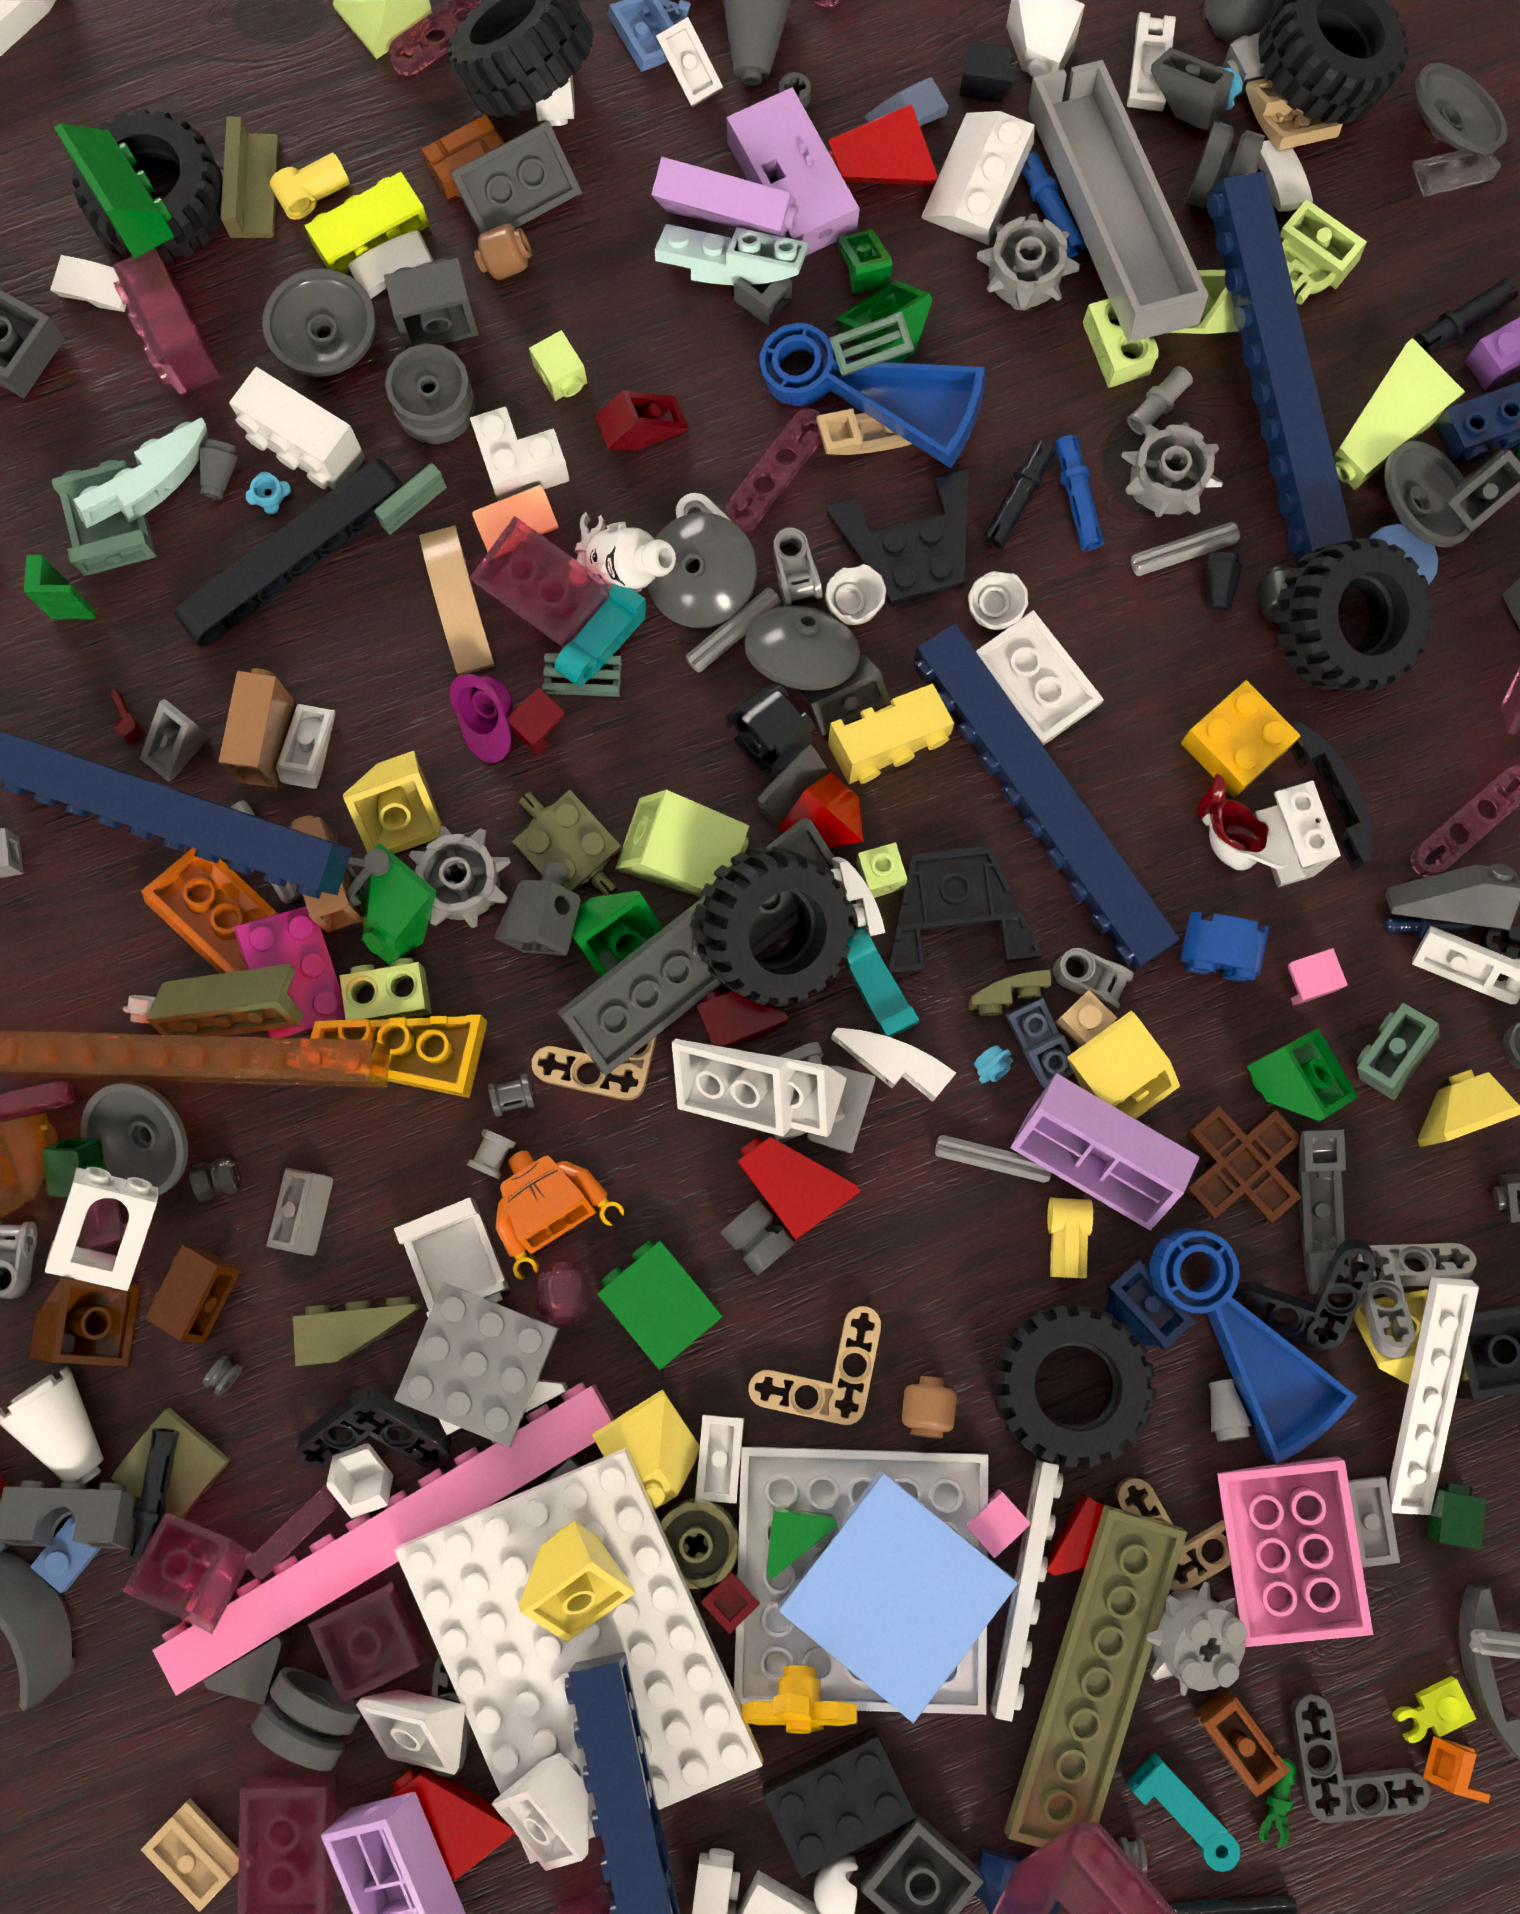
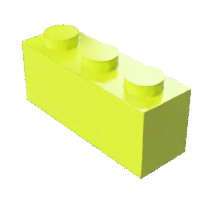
M399 172L392 177L381 179L376 186L362 194L349 197L344 204L328 213L317 215L312 222L304 226L312 245L326 267L345 274L350 271L347 264L362 254L395 237L415 230L420 232L429 227V223L422 203L402 172Z

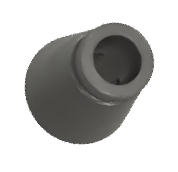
M208 439L205 442V447L200 448L201 495L214 499H223V494L238 461V457L235 456V446L222 441Z

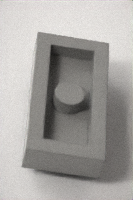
M1379 1476L1348 1480L1362 1567L1400 1563L1386 1477Z

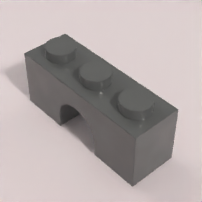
M27 1480L22 1481L21 1487H4L0 1503V1541L17 1546L52 1547L56 1527L62 1519L73 1514L75 1517L74 1542L89 1548H131L136 1521L133 1518L135 1507H138L140 1498L125 1492V1485L100 1483L99 1490L86 1489L87 1485L83 1483L61 1482L60 1488H47V1483Z

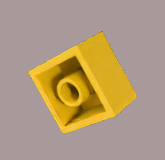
M1245 680L1188 732L1181 744L1214 778L1216 774L1222 775L1227 784L1226 791L1235 798L1284 754L1301 735Z

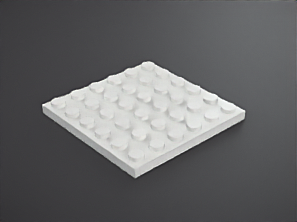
M741 1447L737 1577L760 1601V1605L736 1627L734 1693L741 1707L743 1703L751 1701H773V1696L778 1695V1681L780 1677H783V1667L803 1665L817 1669V1678L821 1680L820 1701H840L857 1704V1711L899 1712L778 1611V1603L813 1557L831 1542L839 1531L846 1514L880 1470L884 1471L922 1502L933 1514L961 1537L966 1538L988 1556L986 1548L967 1528V1524L988 1504V1454ZM773 1507L832 1514L838 1526L771 1579L766 1573ZM987 1626L922 1713L986 1715Z

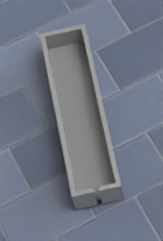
M1099 60L1071 67L1066 101L1062 102L1067 77L1065 69L1033 77L1028 105L1029 114L1127 342L1130 343L1200 324L1208 299L1207 290L1104 61Z

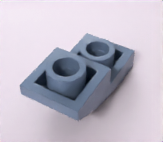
M1042 997L1034 998L1004 1013L1042 1087L1046 1088L1056 1073L1064 1078L1074 1073L1067 1059L1072 1052L1064 1035L1058 1032Z

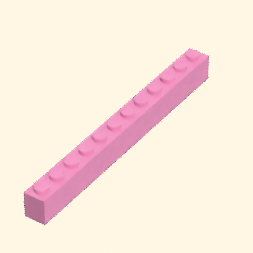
M581 1382L561 1394L565 1401L564 1403L550 1410L546 1403L526 1415L525 1417L529 1424L517 1431L511 1447L491 1440L493 1445L481 1453L478 1452L476 1447L471 1448L454 1459L457 1465L456 1468L444 1475L440 1468L418 1480L421 1489L408 1497L405 1491L402 1490L391 1496L388 1506L384 1507L385 1510L373 1518L370 1517L369 1513H366L345 1524L349 1532L335 1540L330 1533L310 1545L309 1548L312 1552L310 1556L298 1562L295 1555L272 1568L276 1575L275 1577L263 1584L259 1577L235 1590L239 1597L235 1601L225 1606L222 1599L200 1611L199 1615L202 1621L188 1628L184 1621L162 1634L165 1643L152 1651L175 1695L177 1696L398 1562L395 1549L399 1545L491 1506L595 1443L592 1434L615 1420L596 1385L594 1384L586 1389Z

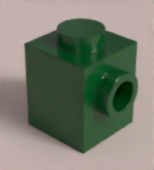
M66 1137L42 1149L48 1196L66 1197L67 1201L76 1167L82 1169L97 1167L107 1171L101 1139Z
M1446 1482V1490L1436 1489L1431 1515H1428L1425 1538L1439 1543L1481 1550L1487 1499L1472 1495L1473 1487Z

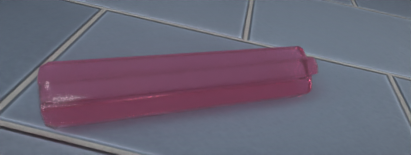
M327 1483L246 1560V1567L256 1578L264 1579L340 1505L327 1488Z

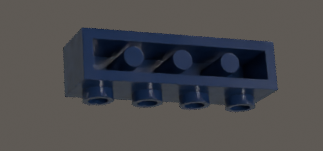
M1520 382L1446 408L1434 424V427L1453 464L1467 459L1468 463H1472L1485 457L1490 453V450L1501 447L1502 450H1507L1520 444Z

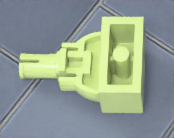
M1308 199L1302 203L1288 220L1280 234L1295 298L1298 294L1296 303L1302 304L1310 294L1318 293L1328 286L1337 289L1360 261L1367 241Z

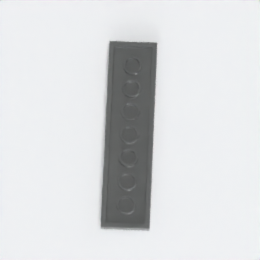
M805 817L765 847L770 850L773 847L785 848L816 860L817 863L828 867L830 870L834 869L832 863L833 854L811 819ZM790 891L781 892L770 897L755 913L749 930V944L754 957L798 922L797 904ZM703 896L557 1012L594 1064L605 1076L722 983L710 974L708 964L701 961L697 950L703 944L694 940L693 928L700 926V919L694 917L696 905H703L706 896Z

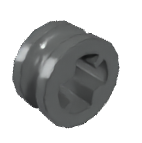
M798 72L786 74L779 82V93L791 87L798 88V98L804 109L807 108L811 99L810 80Z
M227 1354L223 1355L211 1367L202 1382L205 1387L213 1386L215 1388L214 1394L218 1397L223 1395L232 1386L243 1369V1366L239 1363L236 1365L231 1364V1357Z
M1141 1836L1135 1837L1133 1842H1129L1126 1837L1119 1838V1861L1124 1879H1130L1133 1873H1137L1139 1878L1147 1877V1854L1145 1843Z

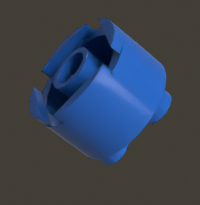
M1201 912L1189 913L1180 959L1185 963L1184 971L1207 975L1208 972L1219 970L1223 971V979L1244 983L1246 980H1255V976L1261 974L1269 932L1268 926L1265 925L1258 928V922L1221 914H1213L1212 921L1201 919Z

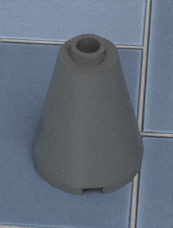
M723 0L733 71L742 83L759 85L762 83V80L770 76L792 0Z
M1205 0L1203 15L1205 21L1206 18L1212 26L1211 32L1216 37L1227 43H1233L1241 36H1252L1259 33L1263 28L1264 22L1276 7L1277 0Z

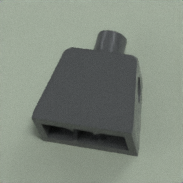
M547 862L541 881L522 880L513 894L494 939L524 953L567 956L581 901L578 894L564 888L570 870L561 864Z

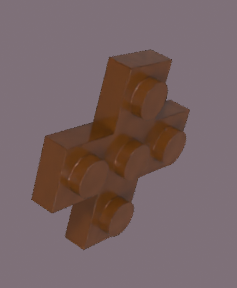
M1217 1106L1187 1132L1214 1163L1186 1188L1188 1194L1212 1220L1220 1216L1243 1195L1268 1224H1273L1302 1198L1275 1168L1276 1164L1300 1144L1301 1139L1299 1134L1277 1110L1272 1111L1251 1131L1245 1134L1221 1106Z

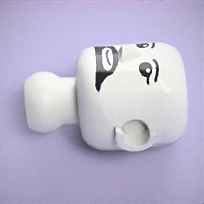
M625 522L609 524L607 529L601 530L594 535L587 546L585 554L586 569L590 578L598 586L610 590L616 584L621 587L631 588L637 593L650 584L655 577L665 576L671 572L676 560L674 549L668 542L661 539L655 540L647 531L635 527L627 528Z

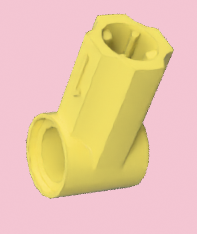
M334 153L300 170L294 167L283 168L276 172L269 182L270 188L286 215L293 220L306 217L315 209L317 201L350 184L342 164Z
M1050 1197L1047 1215L1048 1232L1051 1234L1050 1277L1087 1279L1088 1236L1091 1235L1093 1227L1092 1200Z

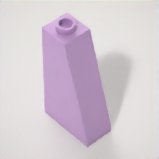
M661 157L651 194L665 211L669 213L785 238L788 229H794L799 213V206L795 205L796 200L791 192Z

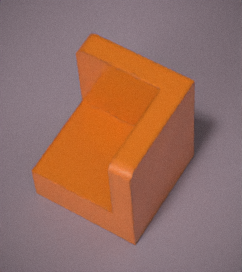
M1433 1736L1423 1779L1453 1794L1489 1803L1491 1796L1489 1793L1469 1784L1477 1756L1475 1750L1466 1745Z

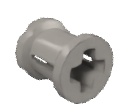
M483 1129L481 1134L484 1138L475 1158L470 1159L467 1166L500 1180L502 1173L499 1170L509 1149H514L516 1142Z

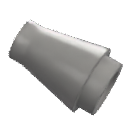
M1233 1379L1209 1383L1211 1392V1433L1216 1434L1217 1442L1234 1441L1250 1437L1248 1427L1252 1426L1235 1389Z

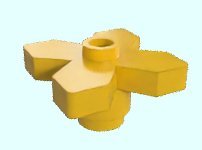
M792 1665L783 1667V1677H780L778 1681V1695L773 1696V1701L743 1703L741 1713L745 1723L755 1725H786V1732L805 1734L824 1730V1725L845 1726L857 1723V1704L840 1701H820L821 1680L817 1678V1669L811 1666Z

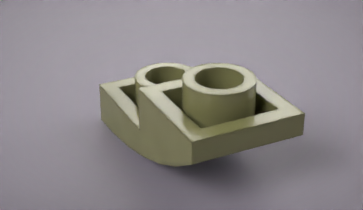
M1050 970L1022 973L995 982L971 997L968 1002V1010H979L980 1016L1003 1014L1002 1009H1008L1012 1004V993H1017V998L1019 999L1041 997V992H1046L1051 986Z

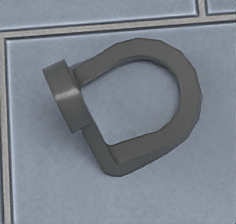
M372 849L366 854L364 859L349 858L346 871L353 883L349 887L347 894L354 906L365 902L362 885L371 874L375 876L384 875L391 867V858L382 849ZM353 866L363 867L364 869L357 875Z

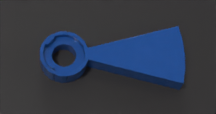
M792 323L777 329L776 332H773L766 339L759 356L760 369L766 387L772 396L781 403L805 406L822 399L831 391L949 468H952L972 433L981 408L986 383L985 367L881 362L842 377L830 339L822 330L817 327L814 328L813 325L807 323ZM795 351H807L815 358L810 370L798 376L789 375L781 369L785 357ZM845 360V361H846V364L855 362V361Z
M1181 1228L1170 1232L1156 1244L1149 1264L1154 1289L1160 1297H1163V1300L1172 1306L1191 1313H1207L1265 1458L1276 1464L1284 1461L1321 1437L1343 1416L1358 1396L1232 1298L1240 1275L1239 1262L1236 1254L1233 1253L1232 1247L1226 1240L1206 1230ZM1201 1251L1210 1262L1211 1273L1203 1286L1198 1289L1189 1290L1182 1282L1180 1268L1183 1260L1189 1254Z

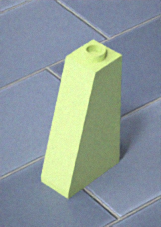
M1413 338L1402 349L1333 456L1338 478L1342 482L1348 483L1354 490L1386 464L1390 453L1405 442L1414 441L1439 419L1446 408L1454 406L1465 392Z

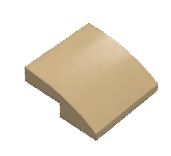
M1266 78L1247 82L1245 89L1252 110L1262 130L1278 151L1339 136L1343 123L1338 124L1337 121L1332 124L1321 123L1320 118L1311 120L1303 116V111L1298 108L1293 110L1287 105L1288 101L1282 95L1279 97L1274 92V84L1271 80L1267 81Z

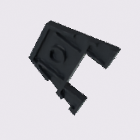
M968 469L935 477L934 486L942 509V515L888 529L869 532L859 497L826 505L827 517L831 523H835L848 547L854 550L863 564L870 566L882 576L886 586L885 599L890 606L963 587L966 559Z
M990 845L912 854L888 966L891 975L924 972L925 966L920 931L1000 923L1005 963L1040 959L1042 957V950L1038 942H1035L1029 930V924L1011 893L1012 889Z

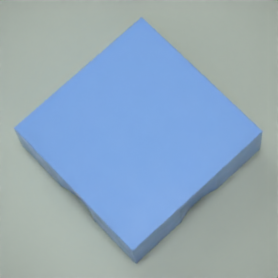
M880 1470L846 1514L839 1531L831 1542L813 1557L780 1600L778 1611L914 1724L1018 1585V1582L966 1538L961 1537L939 1519L928 1507L889 1475Z

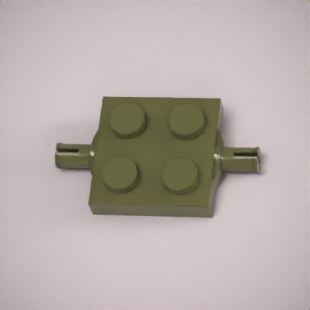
M571 790L567 791L559 800L546 808L536 799L532 792L525 794L534 807L523 797L520 799L519 804L526 809L533 819L529 827L512 842L543 875L547 862L558 863L570 870L564 888L575 892L580 887L592 883L603 896L611 895L602 885L604 883L615 893L618 887L611 882L603 871L608 862L623 847Z

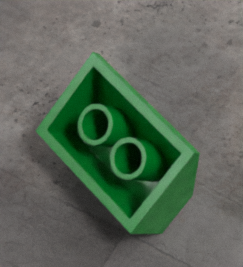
M59 124L54 127L84 180L134 259L174 237L166 223L172 219L169 211L160 197L153 200L149 195L155 190L142 169L135 172L132 168L137 162L125 142L118 145L109 130L68 124Z

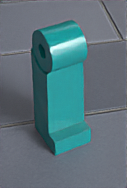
M614 584L609 590L608 599L573 641L569 642L561 650L554 665L555 671L577 686L584 685L591 677H594L645 620L646 599L631 588Z
M863 927L854 930L853 937H848L846 945L851 947L847 958L842 957L846 963L845 967L881 1035L893 1038L916 1026L919 1018L912 1006H909L867 931Z
M1154 1752L1125 1783L1144 1805L1155 1797L1194 1838L1197 1851L1212 1869L1225 1872L1234 1868L1240 1859L1241 1853L1236 1839Z

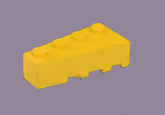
M482 1015L315 1021L305 1061L318 1067L470 1098L488 1021Z

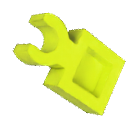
M1452 1676L1416 1693L1415 1696L1420 1706L1414 1709L1409 1706H1402L1392 1713L1394 1719L1399 1722L1407 1718H1413L1414 1726L1412 1730L1402 1734L1409 1743L1421 1741L1430 1727L1436 1736L1441 1737L1476 1720L1458 1680Z

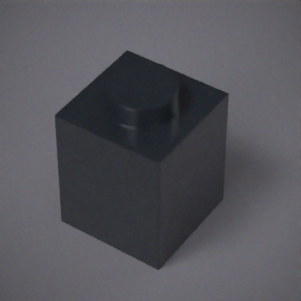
M968 41L959 96L1002 102L1005 87L1012 88L1016 65L1009 64L1012 48Z

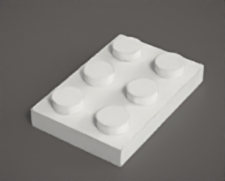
M1034 610L976 651L1043 746L1101 705L1104 700Z

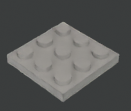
M443 1282L394 1400L494 1442L511 1447L559 1328Z

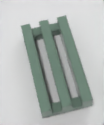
M902 311L830 337V343L842 377L914 351ZM898 323L899 330L843 351L840 344ZM903 339L904 344L846 364L845 359Z
M433 463L426 466L375 509L374 512L381 526L389 535L447 488L444 479L441 477V472Z
M545 653L544 682L542 687L545 694L620 697L621 656H611L603 665V667L613 668V670H599L594 677L590 678L613 680L612 685L584 684L577 686L574 683H552L553 678L565 677L553 668L559 653Z

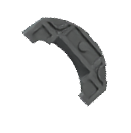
M0 1551V1629L5 1634L16 1659L20 1681V1703L18 1705L23 1711H26L42 1702L73 1673L75 1657L72 1656L71 1630L74 1629V1625L63 1595L30 1568L33 1562L11 1551Z

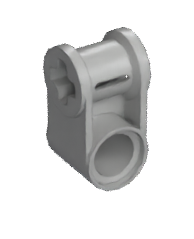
M796 528L781 530L774 539L773 561L777 571L778 585L784 606L791 605L793 601L813 596L816 600L821 599L823 596L817 568L813 563L805 534ZM792 544L798 547L800 552L795 556H787L780 549L785 545Z
M1073 948L1065 952L1056 960L1053 967L1054 978L1062 987L1082 996L1090 990L1112 1011H1118L1120 1007L1118 1000L1127 981H1132L1134 973L1128 968L1105 960L1081 948ZM1068 959H1073L1080 963L1083 971L1081 977L1076 978L1068 974L1065 966Z
M0 1221V1277L6 1270H9L12 1275L11 1283L6 1289L3 1290L0 1286V1298H19L30 1287L33 1256L38 1236L36 1224L32 1221H26L22 1225L2 1224ZM6 1238H15V1240H6Z

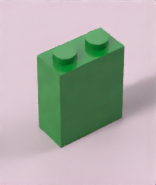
M649 1240L631 1255L635 1262L625 1271H622L618 1266L600 1281L604 1288L597 1295L655 1366L661 1370L718 1322L723 1315L664 1243L659 1241L653 1245Z

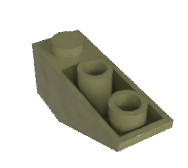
M410 1296L387 1298L386 1307L370 1308V1300L345 1303L346 1311L330 1312V1305L305 1307V1315L293 1316L295 1365L303 1366L346 1361L422 1311L423 1306L422 1304H411Z

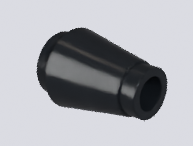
M1216 552L1208 555V562L1204 563L1209 609L1217 611L1232 609V602L1234 601L1243 567L1239 563L1240 556L1238 554Z

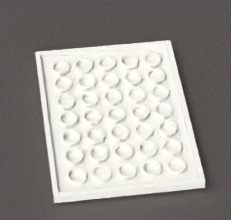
M627 1447L401 1544L395 1549L396 1556L461 1704L466 1705V1717L500 1795L542 1760L559 1753L571 1759L578 1766L581 1772L580 1777L583 1780V1766L587 1765L584 1748L578 1749L575 1742L574 1722L578 1721L575 1704L569 1705L566 1698L565 1678L569 1677L568 1672L576 1662L626 1652L658 1810L763 1766L764 1759L748 1723L743 1721L741 1706ZM576 1521L599 1538L631 1582L636 1593L569 1642H566L523 1615L518 1605L540 1546L552 1538L561 1528ZM588 1793V1839L595 1837L592 1825V1811L596 1810L593 1793ZM521 1841L530 1864L536 1862L537 1859Z

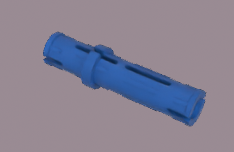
M1035 152L1030 153L1026 159L1029 165L1026 166L1024 164L1021 171L1030 187L1029 196L1033 202L1039 204L1046 220L1052 222L1061 232L1067 231L1069 233L1067 238V257H1074L1079 254L1075 247L1076 245H1078L1081 251L1085 249L1084 239L1058 193L1059 185L1057 181L1048 175L1039 154Z
M1064 436L1057 439L1054 443L1062 471L1059 475L1062 485H1065L1068 493L1080 549L1082 551L1085 549L1086 551L1094 550L1103 546L1105 541L1089 486L1090 470L1084 464L1078 436Z

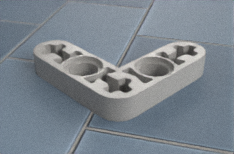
M1457 1243L1370 1246L1374 1254L1376 1267L1382 1269L1378 1281H1375L1377 1274L1376 1271L1374 1272L1362 1298V1303L1373 1344L1382 1355L1389 1358L1404 1357L1408 1354L1415 1339V1329L1403 1287L1430 1286L1431 1277L1469 1280L1477 1263L1474 1253L1468 1247ZM1362 1254L1358 1255L1356 1262H1364ZM1409 1258L1417 1259L1424 1264L1426 1270L1422 1272L1410 1270L1404 1260ZM1385 1294L1393 1299L1395 1306L1383 1308L1374 1301L1373 1296ZM1391 1321H1394L1392 1324L1393 1334L1396 1338H1401L1400 1342H1395L1393 1336L1387 1335Z

